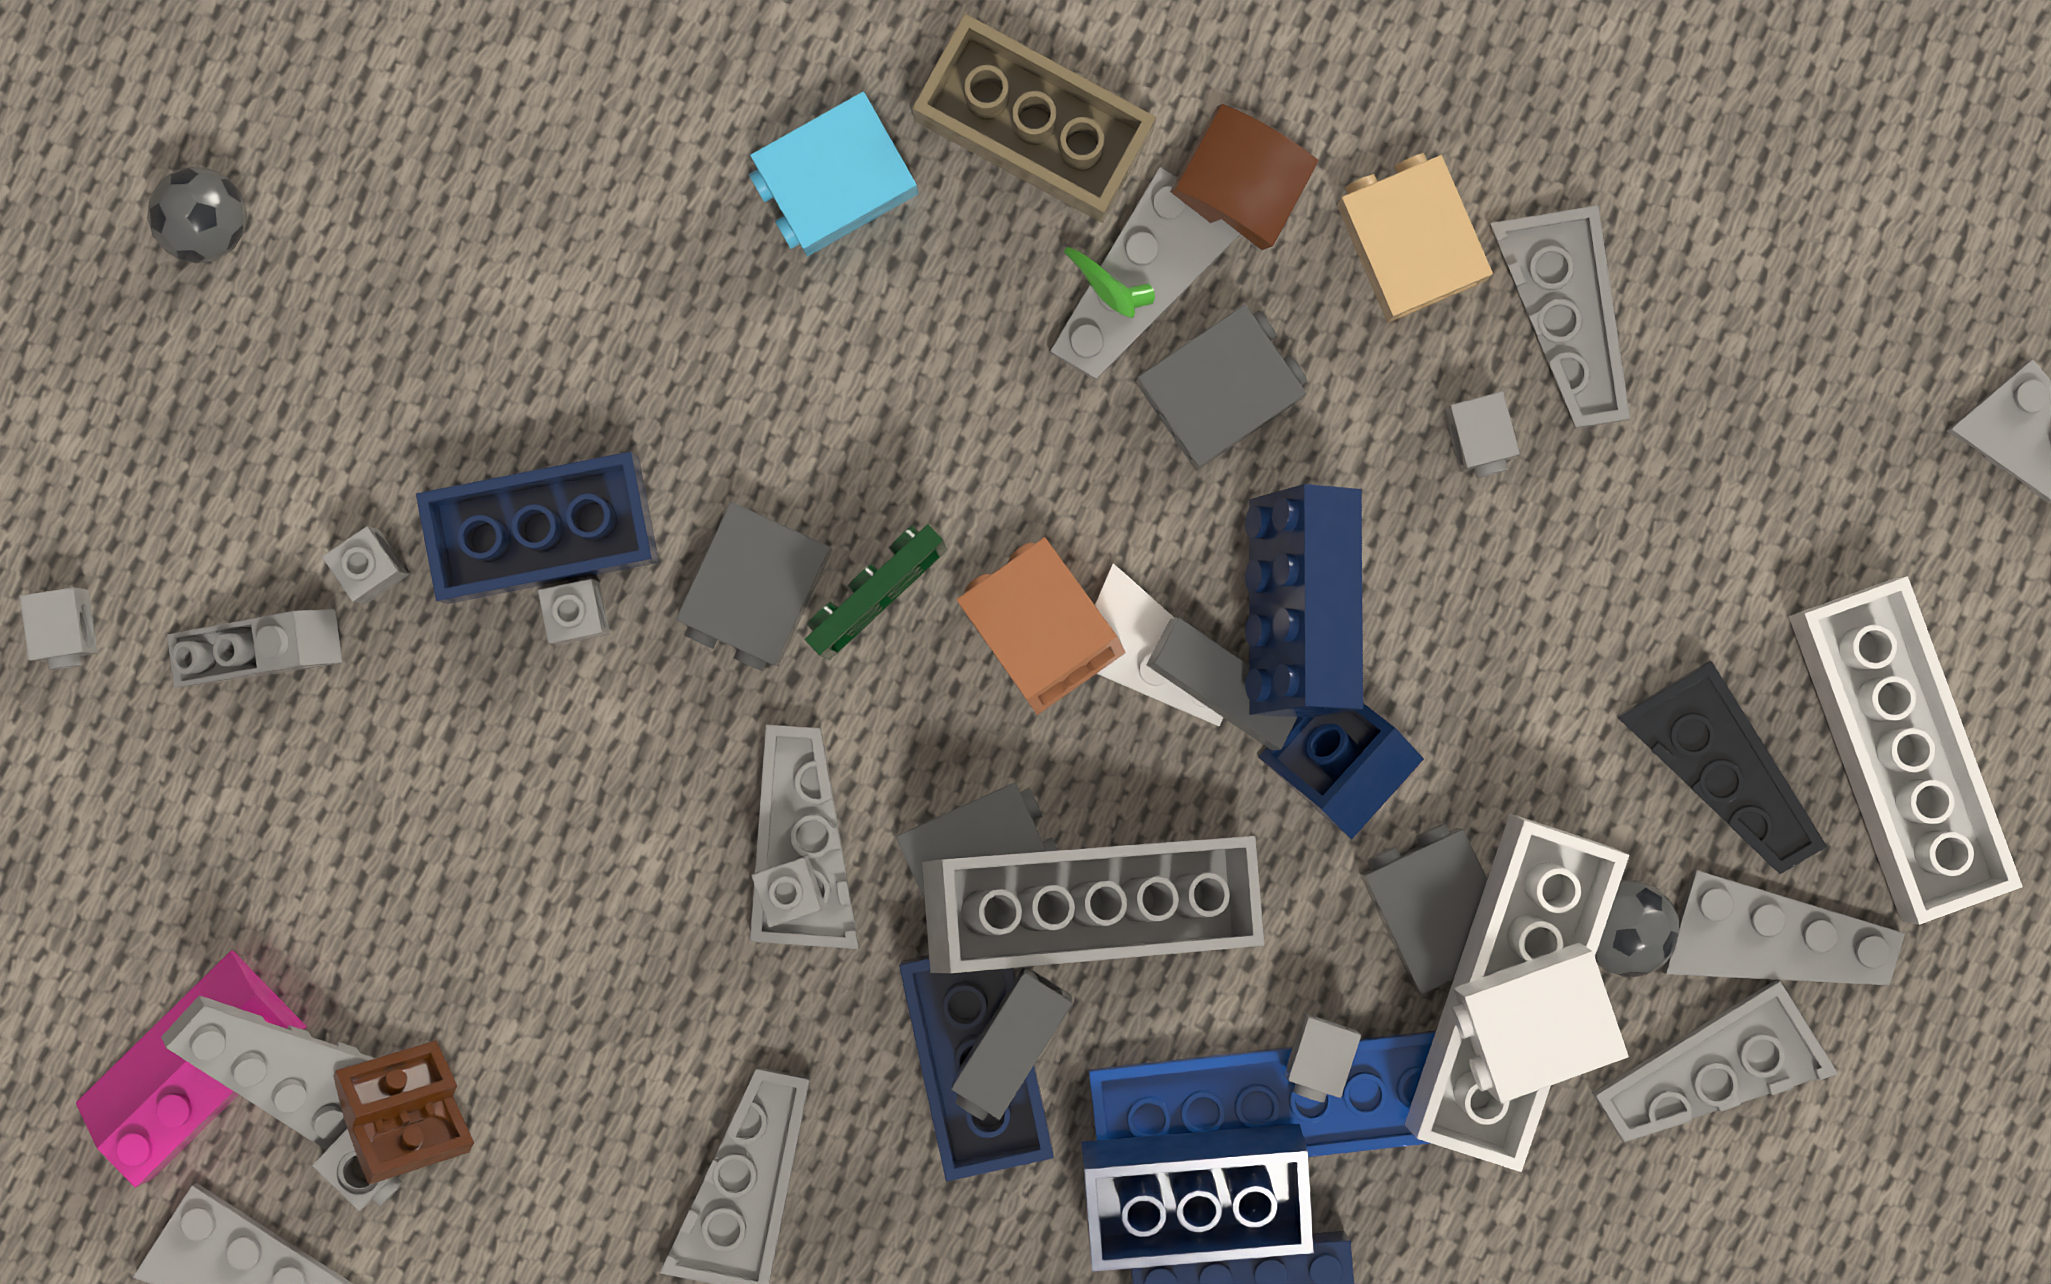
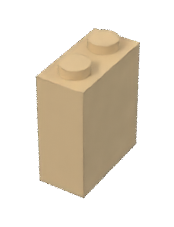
M1424 153L1418 154L1395 165L1394 168L1397 172L1395 175L1377 181L1375 174L1356 180L1345 187L1347 195L1341 197L1337 204L1387 323L1484 283L1493 275L1442 155L1427 161Z

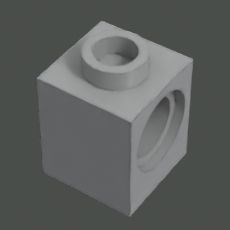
M1503 391L1452 404L1444 410L1460 472L1474 469L1476 478L1507 471L1506 460L1520 455Z
M366 526L322 556L351 601L366 605L410 575L382 532Z
M588 579L538 590L548 644L563 645L610 635L600 582Z
M72 587L19 596L28 660L47 661L49 670H59L82 666L81 656L98 654L89 590Z
M809 855L751 875L768 928L821 911L825 908Z
M1304 1013L1284 1072L1286 1079L1295 1083L1293 1092L1319 1102H1325L1327 1094L1341 1098L1361 1034L1355 1029Z
M346 1129L312 1166L358 1211L365 1208L372 1201L381 1207L401 1187L403 1182L395 1176L369 1185L368 1182L357 1178L352 1167L353 1160L357 1154L348 1129Z

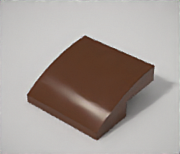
M1221 104L1213 112L1170 192L1209 223L1222 219L1259 249L1265 250L1274 246L1319 160L1273 128L1247 114Z
M436 1040L335 1071L333 1077L342 1113L355 1152L369 1185L470 1152L474 1141L453 1097L457 1084Z

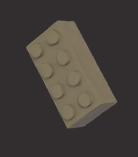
M964 13L912 108L915 122L1101 223L1104 222L1154 131L1156 122L1154 115Z

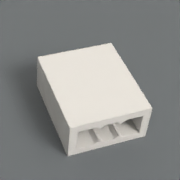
M1581 943L1573 944L1453 988L1459 1003L1451 1007L1456 1027L1463 1039L1471 1038L1477 1056L1469 1060L1474 1079L1481 1092L1489 1090V1093L1501 1104L1629 1057L1593 951Z

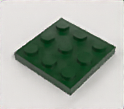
M929 524L920 532L913 525L910 526L889 546L894 555L879 570L871 563L848 584L853 594L839 607L829 602L809 620L807 626L812 632L804 640L819 656L831 660L948 551L944 540Z

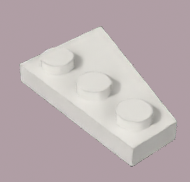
M1113 563L1095 606L1119 638L1126 653L1097 674L1216 726H1220L1223 719L1222 716L1146 665L1169 620L1174 617Z

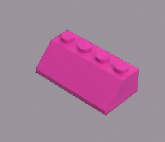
M233 950L210 970L76 1102L96 1148L135 1188L158 1175L239 1095L167 1049L161 1038L199 995L263 1016L265 1022L286 1029L289 1025L302 1030L307 1028Z

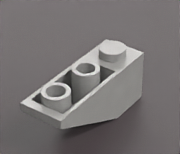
M335 609L290 611L167 634L174 688L343 663Z

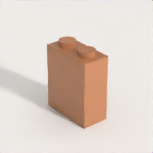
M1045 537L1036 544L1027 543L1018 548L1010 556L1009 563L993 574H983L975 578L967 585L964 594L956 599L1037 715L1126 653L1115 632Z

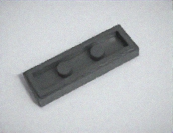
M1177 617L1169 620L1146 665L1270 750H1281L1297 717L1249 715V699L1245 690L1249 665L1181 618Z

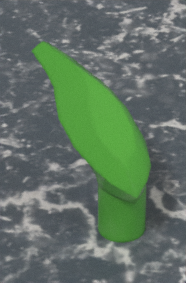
M1070 247L1064 250V253L1081 270L1094 292L1103 302L1119 314L1133 318L1135 308L1154 303L1155 293L1150 284L1146 283L1127 288L1084 254Z

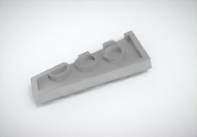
M1161 167L1158 169L1101 265L1106 272L1123 283L1127 288L1146 283L1150 284L1155 293L1154 303L1135 308L1134 317L1129 318L1109 307L1089 285L1050 351V354L1094 380H1097L1241 235L1222 219L1209 223L1173 195L1170 190L1178 177Z
M1598 205L1490 223L1575 429L1629 421L1628 400Z
M766 725L755 873L809 855L825 908L821 911L768 928L754 885L750 942L859 949L822 728Z

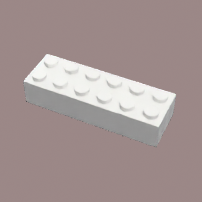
M1908 576L1879 583L1789 616L1901 921L1920 925L2022 888V883Z
M1513 814L1509 815L1405 1122V1126L1417 1139L1522 1172L1551 1086L1502 1104L1489 1093V1090L1481 1092L1469 1063L1470 1059L1477 1057L1471 1038L1463 1039L1452 1015L1451 1007L1459 1004L1453 988L1576 943H1581L1592 950L1595 956L1629 857L1628 854Z

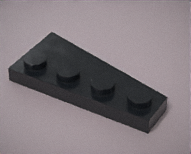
M1711 660L1617 716L1622 723L1644 742L1653 753L1673 770L1779 874L1827 847Z

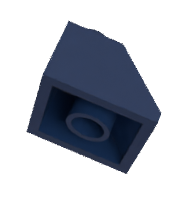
M1364 703L1363 709L1307 718L1297 717L1282 749L1272 751L1266 747L1258 756L1271 770L1351 840L1424 760L1393 725Z

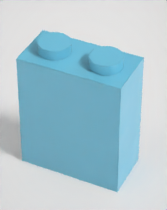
M864 91L750 155L757 170L748 174L764 203L774 198L783 214V217L777 219L775 223L790 249L800 244L807 257L919 194L916 182Z

